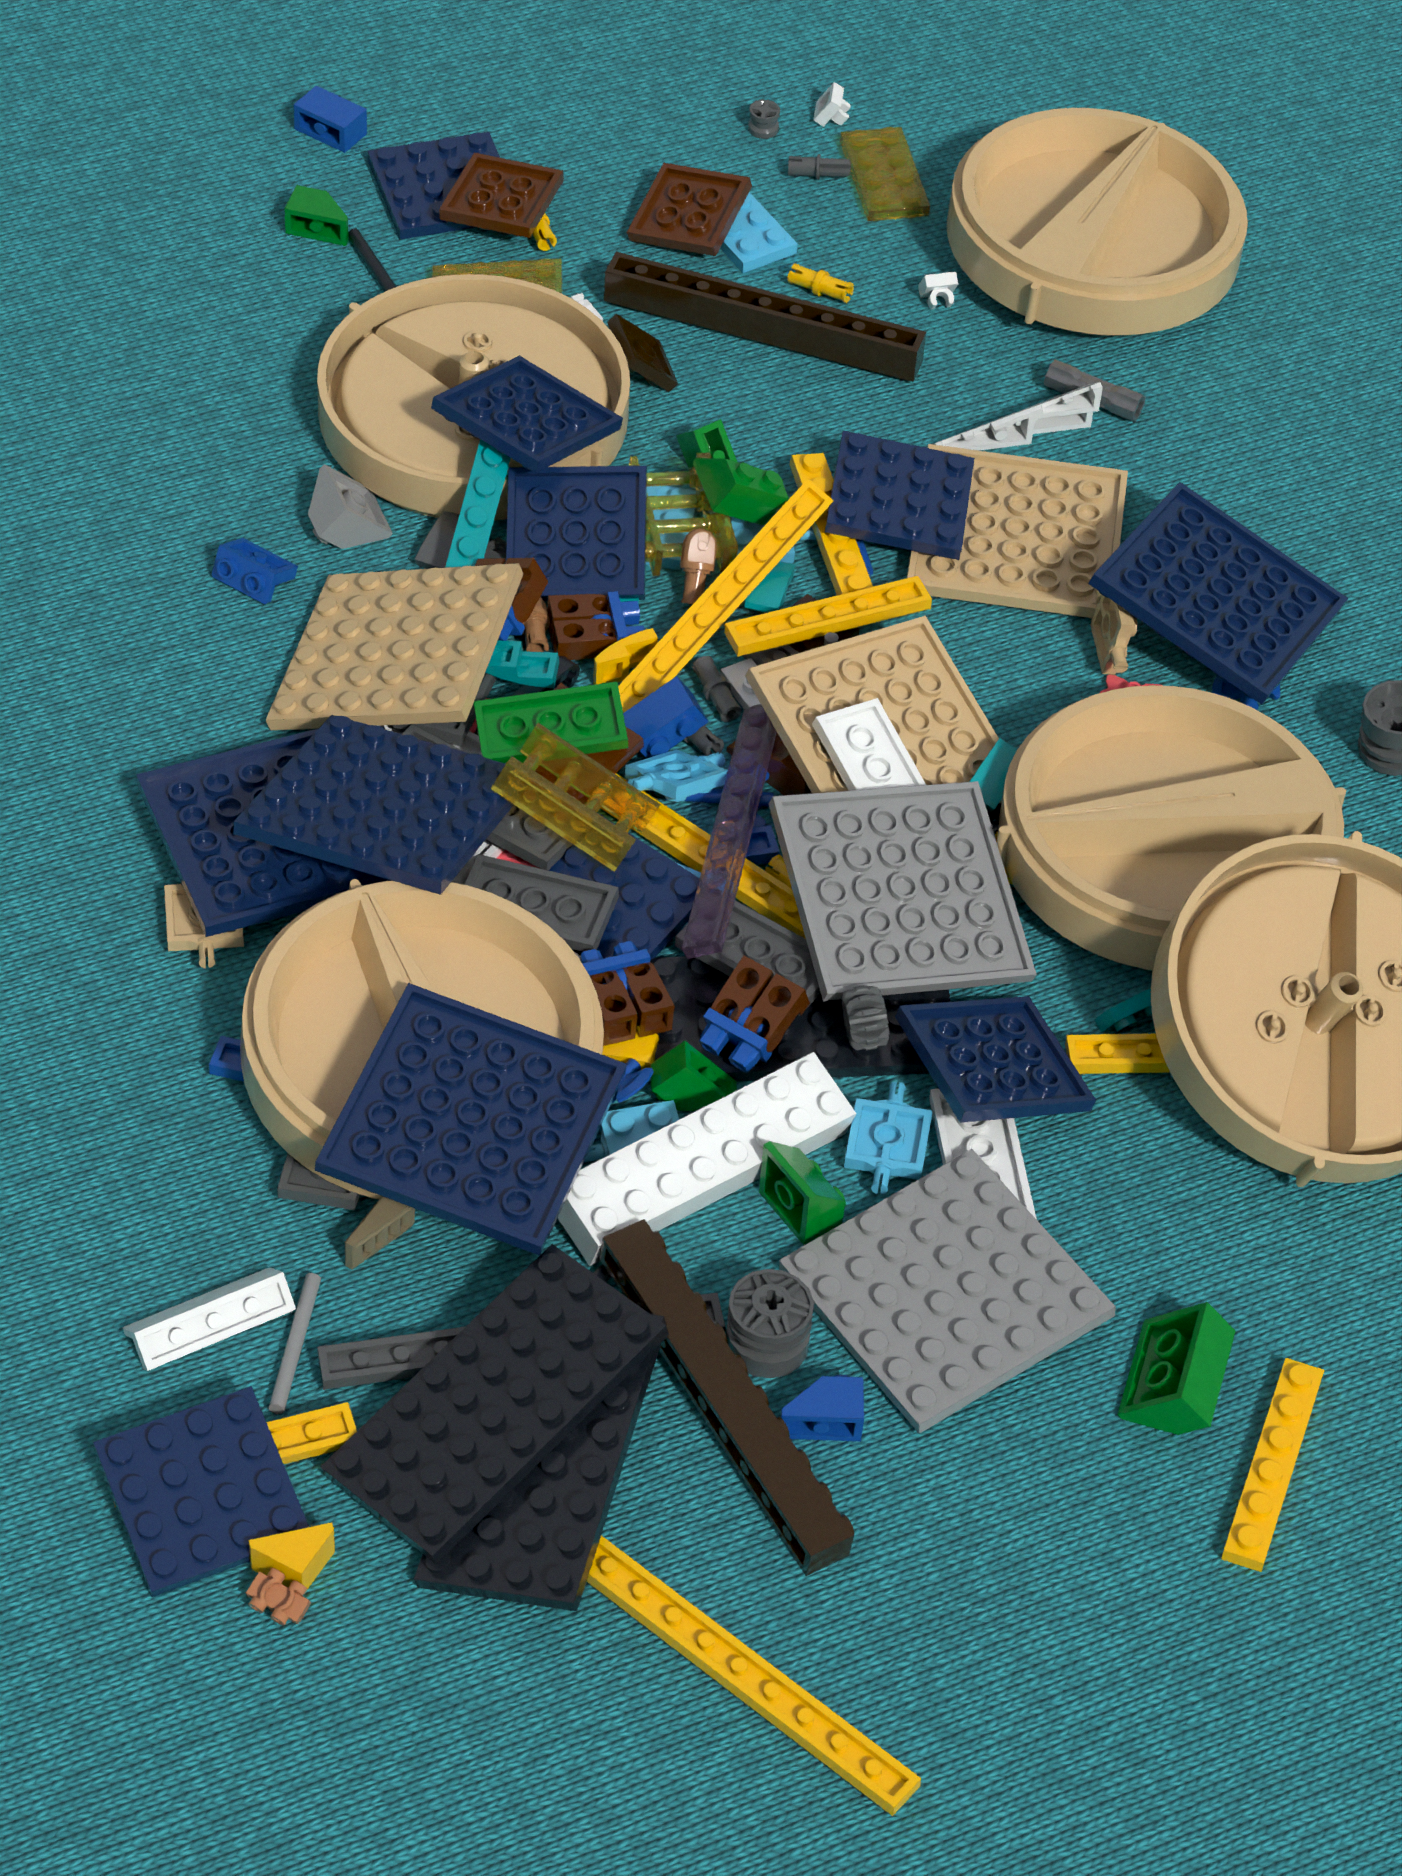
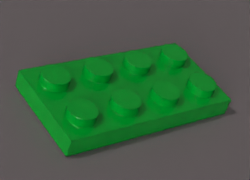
M617 681L474 701L481 755L487 759L501 763L519 764L628 748V737Z

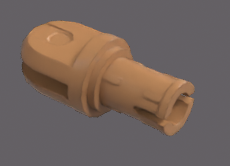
M694 529L685 536L683 541L680 567L686 572L681 603L694 604L704 593L706 574L710 575V571L714 572L717 544L715 537L708 530Z
M540 597L530 617L523 623L525 629L522 635L525 636L526 651L544 652L543 649L545 651L549 649L545 631L549 628L550 619L546 604Z

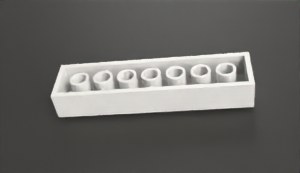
M813 1052L581 1169L558 1219L588 1265L592 1266L601 1261L600 1254L604 1236L643 1219L646 1220L652 1231H659L760 1179L763 1145L772 1141L800 1148L806 1155L845 1135L857 1113Z

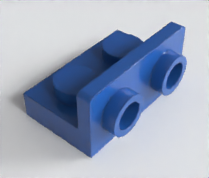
M240 538L219 545L212 577L263 604H267L272 600L275 586L295 579L298 566L245 538Z

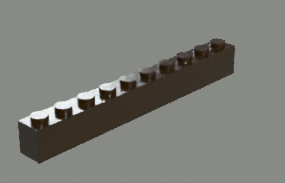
M615 252L605 270V302L914 382L923 362L926 332L620 252Z
M643 1219L604 1236L600 1254L601 1262L624 1296L649 1314L664 1316L669 1335L662 1341L659 1351L804 1574L808 1576L849 1556L854 1537V1529L849 1518L844 1514L840 1515L833 1504L829 1488L824 1482H818L812 1473L807 1455L802 1449L797 1450L790 1439L786 1423L781 1417L776 1418L769 1408L768 1398L761 1386L754 1385L748 1376L743 1358L739 1354H734L728 1346L723 1328L719 1323H713L706 1312V1305L702 1296L696 1291L693 1292L687 1284L682 1266L679 1262L672 1261L666 1252L665 1242L660 1233L652 1231L646 1220Z

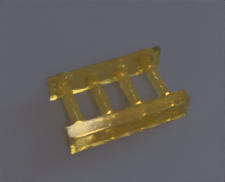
M710 452L696 453V458H711ZM630 456L629 466H640L637 456ZM690 467L689 471L647 473V487L690 485L691 488L696 489V494L648 496L647 493L646 562H649L653 576H660L662 558L681 557L683 543L662 544L659 534L683 533L694 529H705L713 534L717 544L716 560L720 572H723L736 558L738 544L729 516L712 511L695 468ZM697 508L698 511H702L703 518L655 520L652 510Z
M537 723L520 750L522 754L527 756L525 761L522 763L512 756L491 789L615 872L636 841L635 838L627 833L632 827L642 833L660 804L540 723ZM539 765L558 777L554 784L535 772ZM570 786L589 798L585 804L566 793ZM600 807H603L619 818L616 825L597 813Z

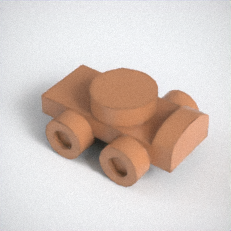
M271 1568L267 1576L259 1572L246 1592V1596L252 1598L248 1605L259 1613H263L267 1607L272 1612L270 1618L280 1625L284 1626L288 1620L299 1624L311 1604L309 1599L303 1597L307 1588L295 1580L292 1581L289 1587L282 1585L281 1583L285 1579V1575L275 1568Z

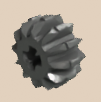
M863 985L844 991L841 1002L842 1014L850 1045L855 1050L866 1051L887 1045L890 1034L884 998L878 987Z

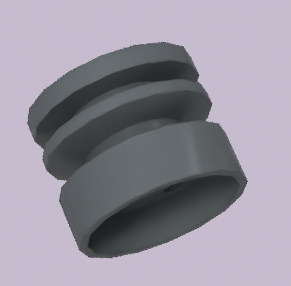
M1402 680L1383 682L1374 686L1366 694L1362 706L1361 727L1357 745L1359 755L1367 766L1379 773L1393 776L1402 775Z
M774 1269L754 1271L738 1280L730 1293L726 1338L732 1352L739 1354L743 1358L749 1374L755 1377L776 1378L786 1376L801 1366L808 1356L814 1307L810 1289L798 1277L786 1271Z

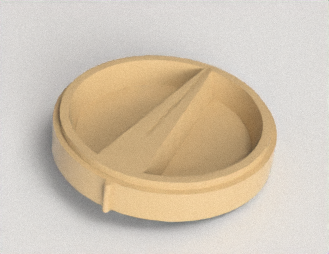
M1062 108L1035 112L1008 121L978 140L963 156L955 171L947 215V235L954 257L968 277L986 294L1009 309L1025 316L1024 321L1027 324L1038 321L1069 331L1098 335H1136L1162 331L1182 325L1209 311L1227 294L1235 281L1248 225L1247 210L1237 185L1221 163L1204 147L1184 134L1166 126L1164 123H1158L1124 112L1096 108Z
M459 274L426 278L387 290L362 305L357 303L349 304V315L334 329L323 348L319 360L317 387L320 429L326 446L338 464L354 480L363 484L365 488L396 506L426 516L439 518L444 511L460 515L480 439L472 436L470 432L446 420L444 416L432 410L431 405L434 396L520 355L623 418L621 430L549 467L609 466L622 447L627 432L630 397V373L627 359L620 343L601 319L580 303L555 290L520 279L494 275ZM510 459L509 467H523L522 464L514 459ZM508 471L494 520L507 519Z
M1158 685L1120 688L1095 694L1061 709L1040 723L1025 738L1009 765L1005 779L999 815L997 845L1003 865L1017 892L1031 910L1047 925L1073 943L1099 956L1125 965L1153 970L1158 947L1170 921L1209 872L1234 853L1272 838L1301 834L1344 837L1342 806L1346 790L1342 787H1334L1322 765L1299 739L1272 718L1250 706L1215 693L1192 688Z
M1354 831L1349 838L1320 834L1283 836L1253 844L1234 853L1209 872L1186 899L1170 921L1156 953L1151 983L1152 1017L1160 1049L1175 1082L1193 1108L1220 1136L1255 1160L1279 1171L1296 1176V1185L1298 1187H1304L1310 1180L1332 1183H1358L1389 1178L1402 1173V858L1379 847L1362 842V834L1359 831Z
M352 879L349 884V890L315 904L287 924L268 944L258 959L249 978L242 1011L240 1054L244 1083L251 1103L263 1125L289 1155L310 1171L346 1190L374 1199L382 1197L381 1195L315 1171V1161L408 983L602 1054L604 1039L602 1010L592 980L578 956L550 926L517 904L493 893L451 882L440 895L395 881H384L362 886L359 880Z

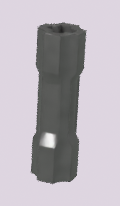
M1056 359L1050 364L1044 379L1046 387L1064 394L1088 384L1101 382L1103 387L1100 401L1101 408L1134 423L1139 418L1146 399L1143 394L1123 386H1116Z

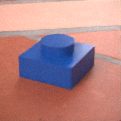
M771 825L735 831V842L739 854L755 865L769 863L773 857L778 854L780 855Z
M220 1036L209 1063V1074L244 1082L241 1069V1040Z

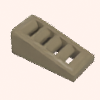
M382 1196L345 1241V1266L353 1270L406 1232L415 1223V1208Z

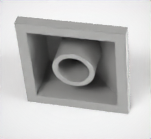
M325 464L319 469L308 516L314 526V535L322 543H331L341 549L388 539L393 534L373 492L365 488L363 484Z

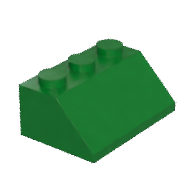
M1208 1302L1145 1319L1117 1415L1122 1420L1177 1435L1211 1427L1236 1330Z

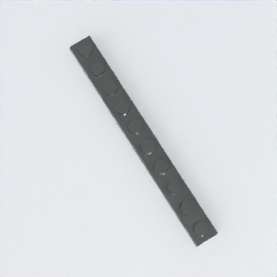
M718 1293L701 1295L706 1305L707 1314L713 1323H719L725 1332V1322ZM465 1327L318 1346L317 1355L323 1390L413 1378Z

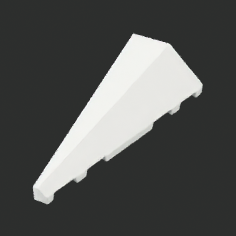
M1101 382L1085 385L933 443V445L979 451L1031 444L1033 434L1091 427L1093 412L1099 411L1103 387Z

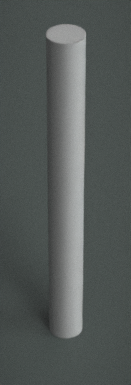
M308 1273L305 1276L268 1409L275 1414H282L285 1411L321 1282V1277L315 1273Z

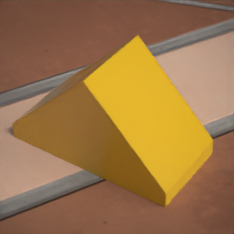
M332 1522L249 1540L250 1564L253 1571L261 1572L267 1576L270 1569L275 1568L285 1575V1579L281 1583L282 1585L289 1587L292 1581L295 1580L303 1584L307 1590L335 1552Z

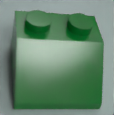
M696 458L692 462L713 512L765 526L789 499L782 478L772 470L766 471L744 462L739 463L728 459Z
M772 1141L763 1145L759 1193L799 1241L806 1245L843 1224L844 1208L846 1206L845 1198L836 1186L832 1187L825 1179L819 1165L814 1160H809L800 1148Z

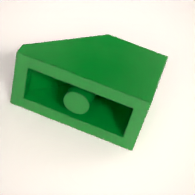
M296 185L285 206V233L347 246L348 217L327 191Z
M721 419L704 423L676 435L687 466L697 477V472L692 463L696 458H718L737 462Z
M683 1041L651 1063V1068L654 1071L651 1077L653 1093L661 1101L674 1100L677 1111H698L737 1091L736 1080L686 1041Z

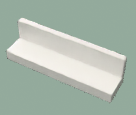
M266 1268L123 1327L125 1336L133 1339L143 1369L149 1371L294 1311L296 1307L284 1273L273 1268Z

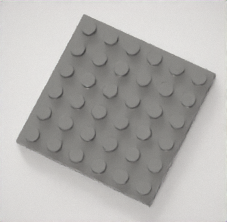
M978 781L772 797L769 807L823 1001L842 999L844 991L863 985L878 987L882 995L1033 981L1037 974Z
M973 1149L779 1260V1270L798 1277L810 1289L814 1301L813 1310L919 1434L1115 1316L1116 1306Z

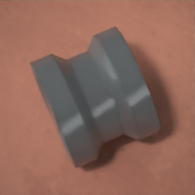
M770 100L753 102L749 108L751 119L748 122V131L754 137L761 139L774 137L779 131V122L777 120L780 117V107Z

